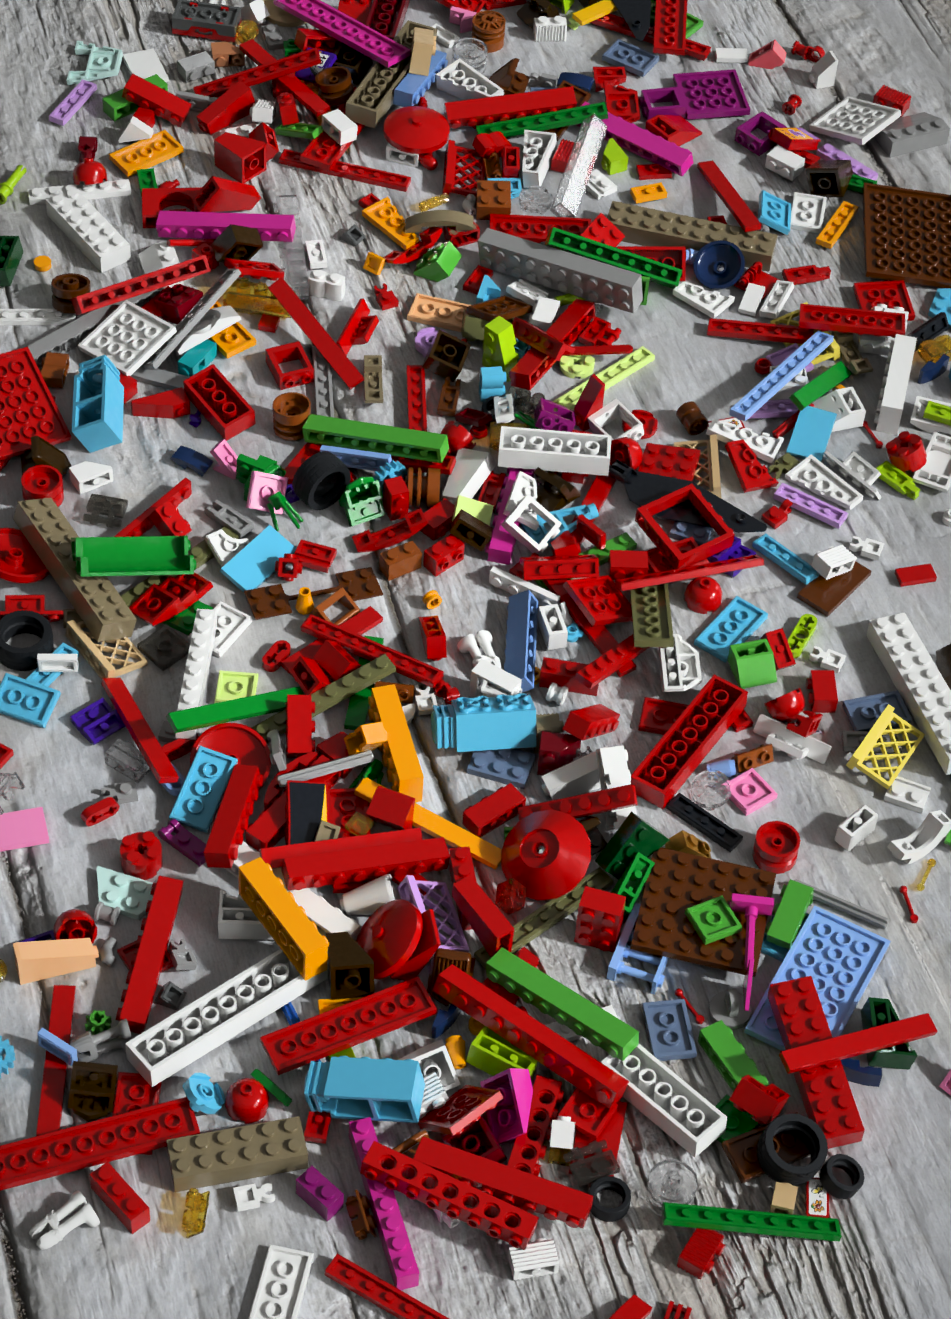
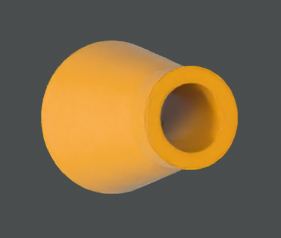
M307 587L300 588L295 604L296 610L302 615H308L314 609L311 590Z
M461 1035L448 1037L445 1040V1046L454 1069L465 1068L467 1066L465 1040H463Z

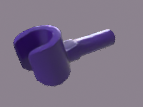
M199 410L195 414H190L191 421L189 424L196 428L201 424V418L199 417L201 412Z

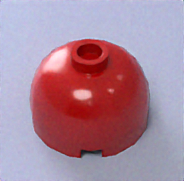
M83 158V162L78 163L73 170V181L76 185H80V181H84L85 185L103 183V180L107 181L104 166L99 161H93V158Z
M449 421L440 433L448 437L449 450L447 455L452 454L456 456L458 450L462 448L472 450L476 446V442H472L473 436L462 425L455 426L453 425L455 421Z
M628 437L612 440L610 465L617 459L636 470L643 459L642 449L638 442Z
M702 576L694 578L686 587L684 602L686 601L687 607L695 613L707 614V611L712 610L715 612L720 607L722 601L721 587L711 577Z
M798 688L764 703L772 718L778 721L787 720L790 723L796 720L793 717L794 715L800 714L803 711L805 700L801 689Z
M70 909L63 912L57 918L53 933L56 940L90 938L93 944L97 937V927L93 918L88 913L78 909Z
M243 1078L237 1080L229 1087L226 1092L225 1108L227 1114L233 1120L244 1121L245 1124L258 1122L266 1115L269 1106V1096L266 1088L259 1081L253 1078Z

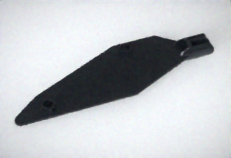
M612 0L638 41L644 40L650 27L651 0Z
M617 459L609 467L608 475L624 484L629 500L640 507L689 484H693L696 489L700 490L706 501L711 503L716 513L723 518V521L733 532H764L767 530L766 524L692 481L636 471ZM689 499L655 514V516L661 519L711 527Z

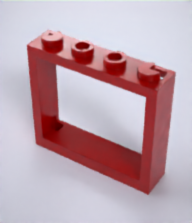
M689 484L641 506L636 511L635 521L674 569L689 567L732 547L735 536L733 530L726 525L723 518L713 509L711 503L706 501L700 490L696 489L693 484ZM689 499L719 537L682 554L652 516Z

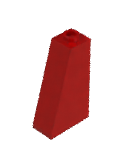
M239 80L196 116L199 128L203 132L206 131L212 135L250 115V107H253V103H255L251 88Z
M212 176L192 201L199 212L252 210L261 197L252 185Z
M471 875L456 880L452 888V897L490 957L492 958L502 947L511 952L515 928Z

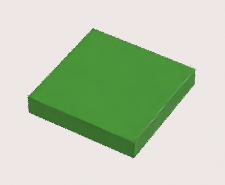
M723 896L685 909V915L705 945L742 931V925Z

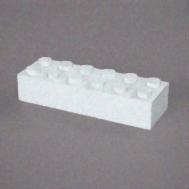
M76 188L46 200L47 216L101 273L131 260L130 244Z
M896 334L895 341L891 340L889 351L892 352H889L887 356V364L884 371L886 376L883 377L881 385L884 388H881L879 399L882 400H878L876 411H879V413L875 414L874 423L877 424L876 431L893 435L898 433L917 338Z
M501 426L498 466L534 470L539 467L544 471L608 476L611 435Z
M640 1044L624 1061L608 1055L601 1061L602 1064L629 1081L623 1097L692 1156H698L725 1132L727 1116Z

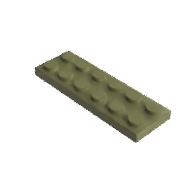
M668 583L631 589L630 601L634 647H673L674 639Z

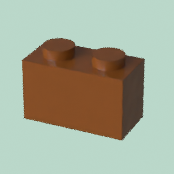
M413 540L380 553L379 569L388 581L421 568L422 552Z

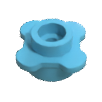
M572 623L566 627L568 642H577L579 638L584 636V632L578 628V624Z

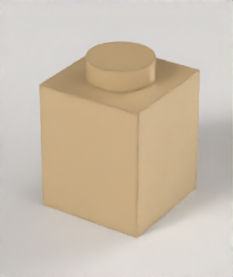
M776 1182L769 1212L793 1214L798 1187L787 1182Z

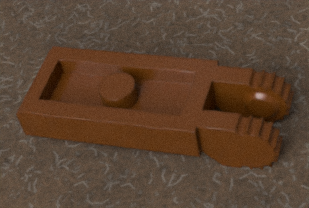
M446 377L445 384L442 386L437 415L455 417L460 396L461 379H457L455 386H450L451 380L449 377Z

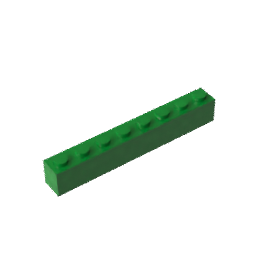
M555 227L549 229L545 241L546 246L632 271L644 277H650L651 282L672 289L678 286L683 271L682 269Z

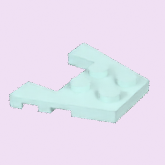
M77 41L75 54L90 56L86 71L68 72L67 85L78 84L82 79L93 81L117 76L123 57L122 50L107 46L100 48L95 47L93 43L86 45L83 44V41Z

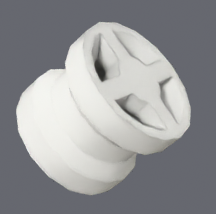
M552 682L547 692L546 701H555L557 705L562 706L568 693V687H559L557 683Z

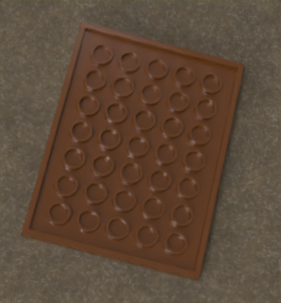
M864 183L862 193L865 277L890 281L904 280L905 283L951 288V195Z

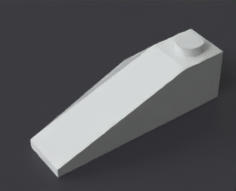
M442 1039L398 1059L418 1061L423 1077L436 1072L445 1091L461 1085Z

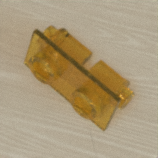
M190 1188L187 1192L185 1207L190 1210H184L181 1224L183 1231L187 1233L186 1238L204 1232L210 1191L200 1194L198 1189Z

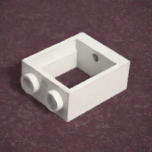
M617 398L588 417L589 427L595 434L609 435L602 427L620 416L631 429L618 438L628 437L636 441L644 435L642 422Z
M527 494L506 517L501 526L532 553L539 551L542 553L549 545L547 541L550 538L554 539L560 532L558 528L562 523ZM527 506L552 526L539 543L535 542L514 523Z
M483 659L471 670L469 696L472 698L478 696L496 697L497 695L504 694L487 685V682L508 692V695L522 693V679Z

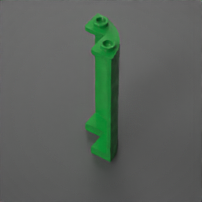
M188 536L71 538L73 561H76L75 570L80 577L194 574V570H196L194 556L188 555V551L191 548Z

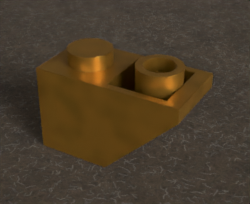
M684 830L669 838L670 841L665 844L666 849L711 858L710 846Z

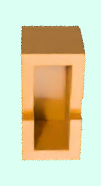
M382 721L361 725L353 733L344 737L349 756L368 750L374 751L388 741L387 731Z

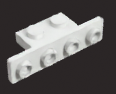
M827 450L824 452L827 457L826 462L832 467L837 466L839 468L838 471L847 478L849 476L852 478V483L858 488L862 486L865 489L864 492L873 499L875 497L878 500L882 498L879 492L871 486L881 473L854 451L843 463Z
M759 715L753 732L767 738L765 743L772 744L773 750L779 752L782 750L795 760L808 757L821 764L826 762L832 748L831 745L811 736L805 738L786 729L787 725L766 715Z

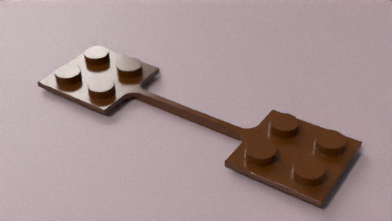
M372 567L336 573L335 576L339 583L337 587L311 592L313 597L334 593L343 587L353 601L383 596ZM281 584L244 591L255 620L292 613L289 601L297 600L299 595H286Z

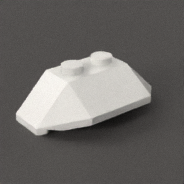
M167 241L155 243L138 254L144 274L180 263L174 246H167ZM181 281V282H178V283L169 285V287L172 288V287H173L174 285H176V284H182V285H184V282Z
M673 634V647L659 648L662 692L686 691L702 683L699 653L690 644L682 640L679 634Z

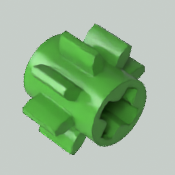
M93 1010L90 1016L86 1015L87 1023H85V1030H91V1034L95 1035L110 1029V1024L112 1023L111 1016L106 1017L105 1010Z

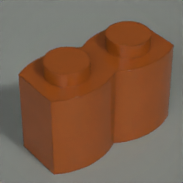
M47 352L46 357L42 358V369L39 370L48 387H64L70 364L69 354Z

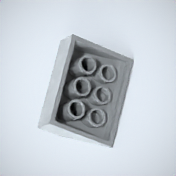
M922 112L897 118L876 134L874 138L889 158L947 144L950 128L942 118Z

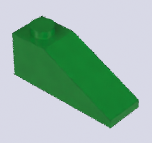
M640 852L635 854L611 893L626 896L623 917L631 913L655 862Z

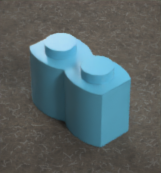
M502 366L480 367V402H484L485 399L491 396L505 395V384L503 383L507 381L506 371L503 372Z

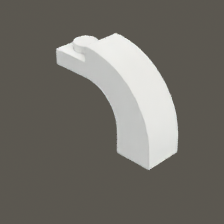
M941 810L929 812L916 831L906 838L890 841L887 848L895 858L904 860L907 864L916 862L932 851L951 830V819Z

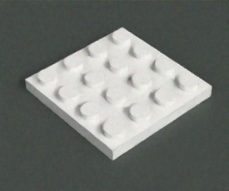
M848 96L811 123L809 127L810 131L817 132L818 134L863 145L899 118L901 110Z
M125 300L79 343L78 347L80 351L93 358L106 355L120 372L126 376H131L177 330L172 324Z

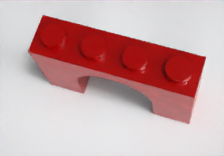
M202 187L142 188L143 228H156L159 212L170 206L180 205L189 208L192 212H199L192 199Z

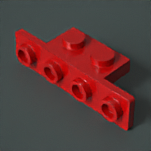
M364 299L358 301L336 342L346 356L352 345L368 343L379 322L377 315L368 316L370 310Z
M5 595V611H0V620L7 614L21 610L37 612L50 622H58L64 617L63 610L45 611V595Z

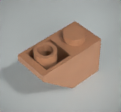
M211 42V58L215 62V67L245 66V54L238 47L228 42Z

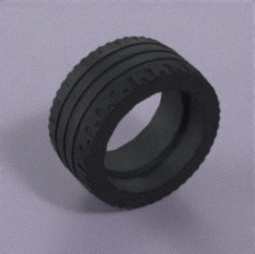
M322 451L312 455L301 464L294 475L292 489L297 497L308 507L317 511L332 506L340 499L345 487L350 483V470L335 455L328 451Z
M21 610L1 618L0 662L4 666L17 671H30L38 667L37 654L53 653L52 628L49 621L43 615L34 611ZM18 634H33L41 638L37 644L26 648L12 647L6 643L11 637Z
M796 1113L783 1114L771 1121L762 1132L756 1148L757 1160L763 1172L775 1182H787L793 1186L801 1185L812 1179L823 1166L828 1152L827 1139L819 1125L812 1121V1119ZM779 1133H790L799 1137L806 1143L810 1151L811 1162L806 1166H793L784 1162L774 1149L773 1137Z

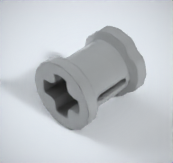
M99 902L94 912V920L101 919L115 926L120 916V907L113 908L104 905L103 902Z

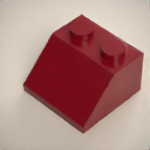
M542 731L537 775H545L579 759L581 739L572 734Z
M482 1116L478 1121L464 1127V1131L459 1135H446L442 1138L445 1144L498 1163H502L507 1159L491 1128Z

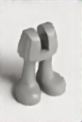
M123 1019L114 1027L98 1034L92 1035L88 1031L72 1040L70 1045L77 1049L78 1061L89 1062L97 1060L98 1056L114 1049H124L126 1051L125 1043L130 1041L132 1036L127 1019Z

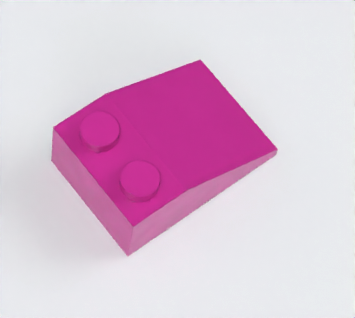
M509 1068L481 1081L482 1088L499 1090L503 1096V1099L497 1103L498 1105L494 1109L486 1111L489 1127L498 1143L503 1144L527 1133L533 1095L529 1069Z

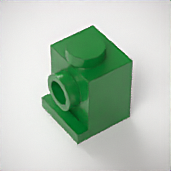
M294 39L283 41L284 58L288 57V53L297 54L301 52V49L294 44Z

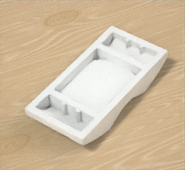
M231 306L209 309L205 316L177 345L175 350L181 355L242 319Z
M917 396L910 423L928 433L942 432L951 435V426L923 418L928 401L951 407V403Z
M934 432L926 449L927 462L921 469L915 472L912 479L913 482L947 493L951 486V437Z

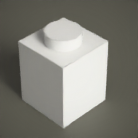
M558 1116L557 1120H552L550 1147L573 1149L575 1122H571V1117Z

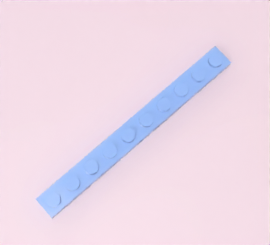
M818 330L730 409L729 415L738 420L746 421L833 342L834 336Z

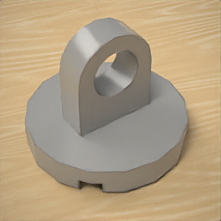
M736 989L717 993L712 997L709 1004V1016L712 1021L716 1023L722 1020L731 1030L743 1028L750 1020L752 1014L751 1004L749 1011H744L743 994L737 992Z

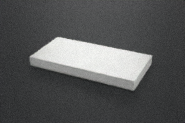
M269 1244L248 1319H297L314 1253Z

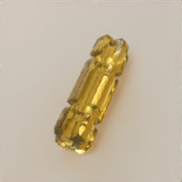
M443 193L440 194V197L438 195L419 203V210L425 212L442 205V203L445 204L449 202V195Z

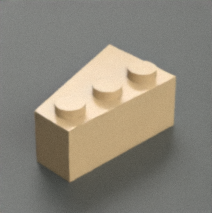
M414 27L409 73L428 76L432 55L435 56L436 52L434 30Z

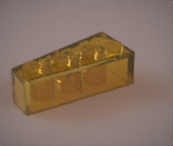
M245 277L242 280L237 278L223 294V306H231L236 312L291 318L269 291L266 283L259 281L256 284L249 282V279Z

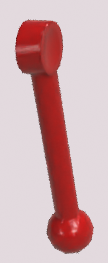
M864 421L862 427L867 430L872 439L875 441L876 448L881 449L883 447V443L881 441H878V439L875 437L873 432L868 427V422Z
M901 886L899 891L903 894L911 915L910 922L917 923L918 916L914 914L907 895V887Z
M679 988L676 989L675 995L685 999L686 1006L696 1018V1023L702 1024L704 1017L695 1011L684 997L683 991Z

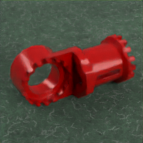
M799 41L794 42V46L791 48L793 55L797 54L802 56L803 59H809L812 62L815 61V63L825 55L822 47L805 46L800 44ZM814 51L818 52L820 57H817Z
M443 676L434 687V693L436 696L442 697L447 705L451 704V700L459 698L460 693L456 687H451L449 683L445 682Z

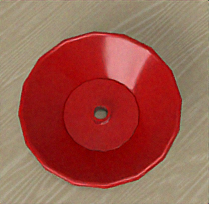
M556 810L534 812L519 820L507 834L501 850V869L508 884L521 896L537 901L557 899L572 891L585 877L591 861V841L584 826L570 814ZM541 848H544L543 853H539Z

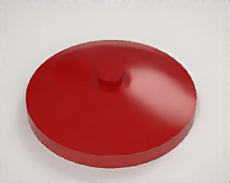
M408 106L397 109L387 116L383 132L387 142L394 148L411 154H426L442 148L447 143L450 126L446 118L433 109L421 106Z
M0 528V578L16 583H32L48 576L50 572L22 531L15 528Z
M222 723L215 725L198 737L191 750L190 767L199 746L238 759L236 765L258 766L260 774L263 775V785L259 787V790L264 786L270 774V750L266 741L257 731L243 724Z
M397 899L379 907L367 919L357 936L356 942L374 961V979L385 978L400 969L408 961L418 945L423 927L422 915L419 909L407 900Z

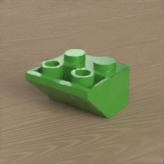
M450 240L445 243L441 242L435 248L427 249L422 259L417 262V267L413 273L416 276L439 282L451 275L462 255Z
M767 638L730 645L727 661L740 688L744 689L777 682L774 655Z

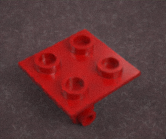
M758 261L748 268L734 286L746 291L749 283L764 286L763 300L770 293L776 281L780 279L763 272L762 263Z

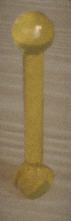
M934 859L928 860V867L921 882L917 885V890L923 891L925 889L924 884L931 868L936 865Z

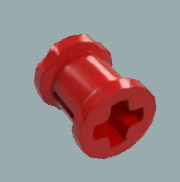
M796 94L790 95L788 101L782 105L783 112L793 115L795 109L802 104L801 98Z

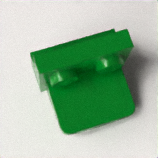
M239 454L237 458L236 480L245 484V501L248 498L252 471L282 477L286 474V471L277 465V461L262 455L257 460L243 454Z
M359 477L349 483L339 499L340 506L345 508L349 526L353 527L386 515L381 500L383 495L379 481H374L373 477Z

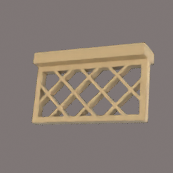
M717 434L710 435L708 440L674 442L675 447L691 449L707 446L704 451H700L699 460L703 458L707 462L703 465L697 464L699 469L695 471L694 478L700 481L697 485L702 486L705 484L710 488L707 491L721 498ZM702 471H704V472H706V473L708 474V475H707L706 477H704V478H702L701 476H699V474H700Z
M74 620L67 622L65 636L101 679L115 678L147 666L148 661L128 637L102 641L101 645L95 644L91 641L95 639L90 632L82 630L84 627L87 628L83 621L76 623ZM105 642H109L116 644L115 648L104 646ZM118 646H126L129 650L118 649ZM102 651L113 653L112 657L104 656ZM118 654L127 657L126 660H122L115 658V655ZM129 657L138 659L139 662L135 663L130 662L128 660ZM112 664L122 665L123 667L116 670Z

